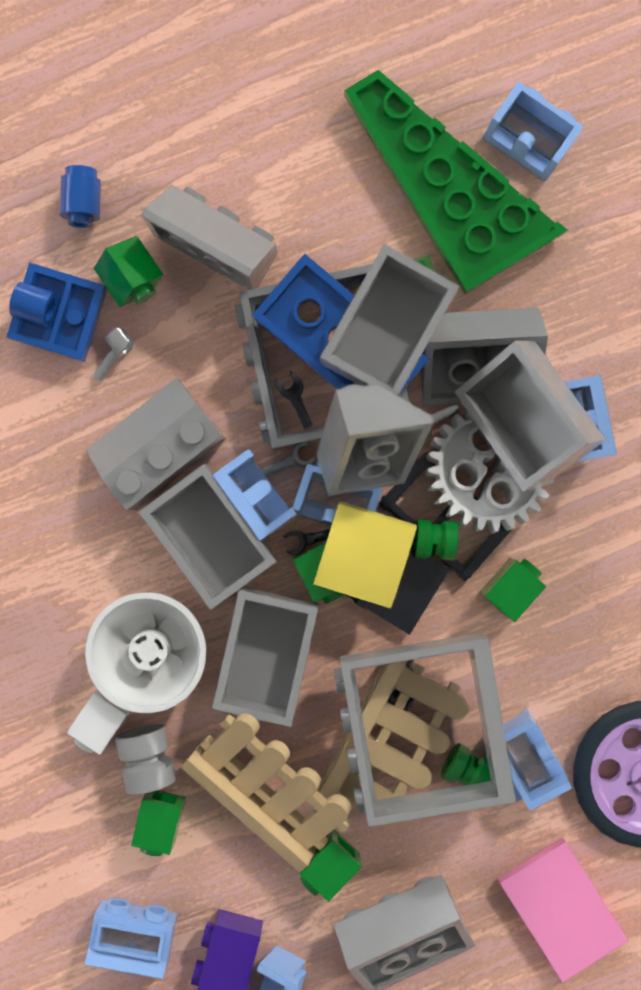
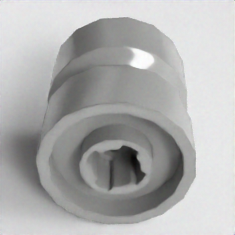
M165 725L142 726L122 732L114 737L118 760L126 763V766L121 770L126 794H145L160 790L175 782L176 777L172 758L164 755V752L169 748Z

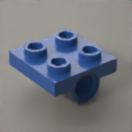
M29 262L24 281L16 284L10 298L9 312L12 320L6 337L13 341L85 362L107 288L105 285Z

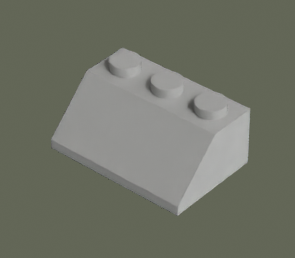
M171 185L144 209L141 216L156 238L248 290L259 287L278 254L276 244L272 242L274 237L257 226H253L252 230L238 223L240 218L236 214L222 206H219L218 210L204 203L206 199L189 187H185L182 191Z
M539 308L444 313L423 351V354L429 359L421 369L423 406L462 403L455 394V391L515 340L535 341L543 353L546 354L548 334Z
M175 378L88 447L86 451L103 482L126 511L139 508L226 438L182 382Z
M353 384L336 390L317 450V458L328 496L404 484L433 425L431 415L378 384L369 386Z
M442 875L423 878L414 885V888L401 894H388L380 899L379 904L366 910L357 909L351 911L344 916L342 921L334 924L348 971L365 990L384 989L475 947L468 928Z

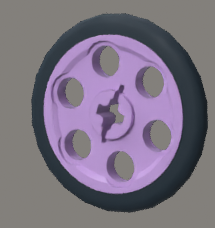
M635 701L617 706L603 714L587 730L575 756L573 785L579 805L588 820L601 833L618 843L641 848V778H638L641 777V742L635 748H625L622 743V736L628 729L637 728L641 732V701ZM606 759L616 760L618 764L616 775L610 779L600 778L598 774L599 765ZM622 795L630 796L633 801L631 811L624 815L614 813L613 804L615 800Z

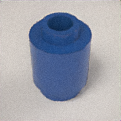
M70 165L65 167V175L61 176L60 217L68 220V225L72 227L89 228L92 226V222L100 220L101 180L97 178V170L92 167Z

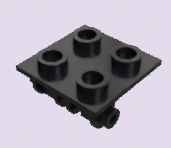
M411 545L391 609L349 595L346 596L354 600V603L360 607L372 611L410 635L450 568L431 556L427 559L414 558L413 545Z

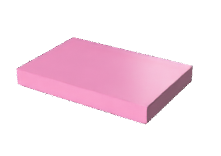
M563 837L497 878L562 983L628 942L627 937Z

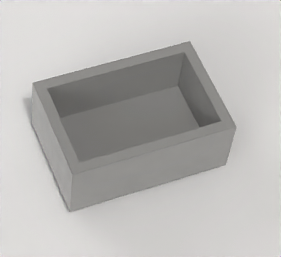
M384 244L320 357V364L355 384L361 386L378 384L398 396L460 286Z
M515 340L455 391V394L522 492L543 487L606 440L535 341Z
M203 464L140 510L139 513L210 610H212L276 563L278 558L264 539L259 540L221 489L212 476L215 472L210 465Z
M246 586L240 588L212 709L236 715L247 713L257 720L291 727L319 603Z

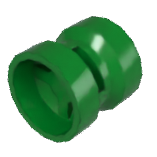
M416 519L415 525H417L413 538V557L427 559L430 555H435L441 560L454 561L458 548L457 522L443 521L441 524H432L430 520Z
M457 743L443 764L441 778L451 784L458 782L462 785L490 781L487 758L484 756L476 758L471 754L470 748Z

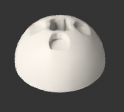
M150 592L127 595L108 605L92 624L86 641L85 657L87 669L98 691L114 705L136 713L164 711L183 701L198 684L206 661L204 633L192 612L182 603L169 596ZM156 638L160 642L161 647H163L162 649H160L159 644L155 641Z

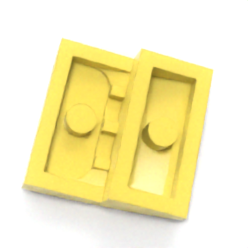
M339 501L314 585L391 609L417 525Z

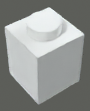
M96 690L67 733L74 737V743L82 750L89 753L95 751L101 755L131 711L114 705Z

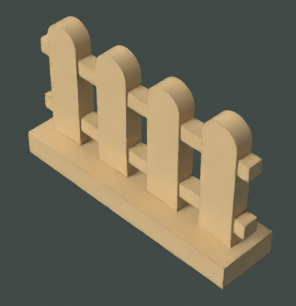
M408 661L382 665L361 704L371 770L374 766L398 779L393 791L373 781L376 800L403 796L409 785L416 789L428 787L432 781V774L429 767L422 763V760L427 750L434 754H443L449 749L450 738L440 728L445 716L458 720L464 718L469 710L466 699L458 694L461 688L458 684L450 681L448 687H445L422 675L425 668L416 662L412 669L406 666ZM393 688L400 691L394 705L388 701ZM410 697L435 709L429 722L404 709ZM375 723L381 726L376 738L369 735ZM351 732L345 734L320 782L319 793L326 799L340 793L349 800L352 807L356 801L354 789L362 787L359 773L351 774L347 749L355 748ZM391 732L417 744L411 757L386 744ZM408 820V821H402V822H396V823H398V824H406V823H408L410 820Z
M243 713L235 719L229 714L220 724L225 730L216 739L210 734L206 735L180 768L298 872H301L309 865L316 850H321L325 847L329 840L326 835L335 828H338L341 832L348 829L351 820L347 817L352 808L351 803L342 795L335 794L328 799L322 796L317 791L321 778L315 770L304 767L296 773L289 767L286 761L290 756V751L283 742L274 740L265 745L255 737L259 730V723L255 717ZM243 747H246L255 755L246 765L235 757ZM274 774L285 782L276 791H273L265 783ZM307 801L315 810L304 818L295 809Z

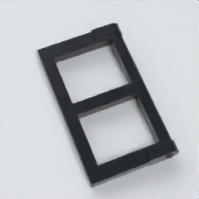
M426 452L413 464L405 483L394 485L386 495L381 497L378 503L396 519L415 524V521L395 502L426 468L429 469L435 466L434 463L426 460V455L428 454ZM449 505L432 524H441L443 521H448L451 518L446 517V513L450 508ZM500 522L499 531L491 534L464 565L456 558L454 561H442L465 582L472 577L473 573L511 530L506 531Z

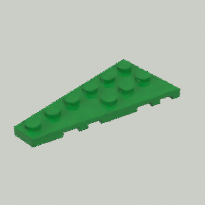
M377 70L345 89L344 97L464 294L469 293L568 231L558 221L555 223L540 210L541 207L531 198H525L509 184L510 180L463 141L460 143L445 130L446 126L435 117L432 119L416 106L414 99L381 71Z

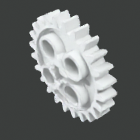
M468 411L464 413L465 420L458 414L454 415L450 420L452 427L444 424L439 429L443 438L435 437L430 443L438 452H429L426 455V460L434 463L435 466L427 469L425 475L436 478V482L428 488V491H440L442 494L435 502L436 506L448 503L450 508L446 513V517L449 518L456 513L460 514V527L473 520L474 532L481 531L486 523L490 533L493 534L499 531L500 522L506 531L515 528V520L520 524L529 521L526 511L532 514L539 512L541 508L535 500L543 501L549 497V494L542 488L522 492L499 456H497L491 467V471L494 474L482 486L479 500L473 498L476 488L487 472L485 464L494 457L496 452ZM478 435L484 438L488 446L487 451L483 452L476 449L472 443V437ZM456 469L466 470L470 474V486H463L457 481L455 476ZM554 479L551 480L550 482H548V483H547L546 485H544V486H548V485L552 484L553 481H554ZM492 487H499L504 491L506 495L505 504H498L493 500L491 496Z

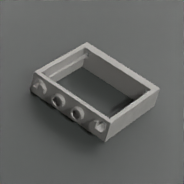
M372 264L329 274L346 289L361 286ZM278 284L239 292L242 304L235 305L239 328L247 327L250 341L243 343L246 363L248 367L255 365L258 379L251 382L255 405L263 404L266 419L259 420L263 442H271L273 450L292 447L305 442L320 441L324 427L282 435L260 326L252 318V314ZM405 387L398 397L409 402L407 388Z
M481 632L340 656L341 668L334 669L337 693L346 692L348 708L340 709L344 734L351 732L353 734L355 748L347 749L351 774L359 773L362 788L354 789L358 814L366 812L368 827L516 802L489 638ZM469 650L491 781L376 800L355 669Z

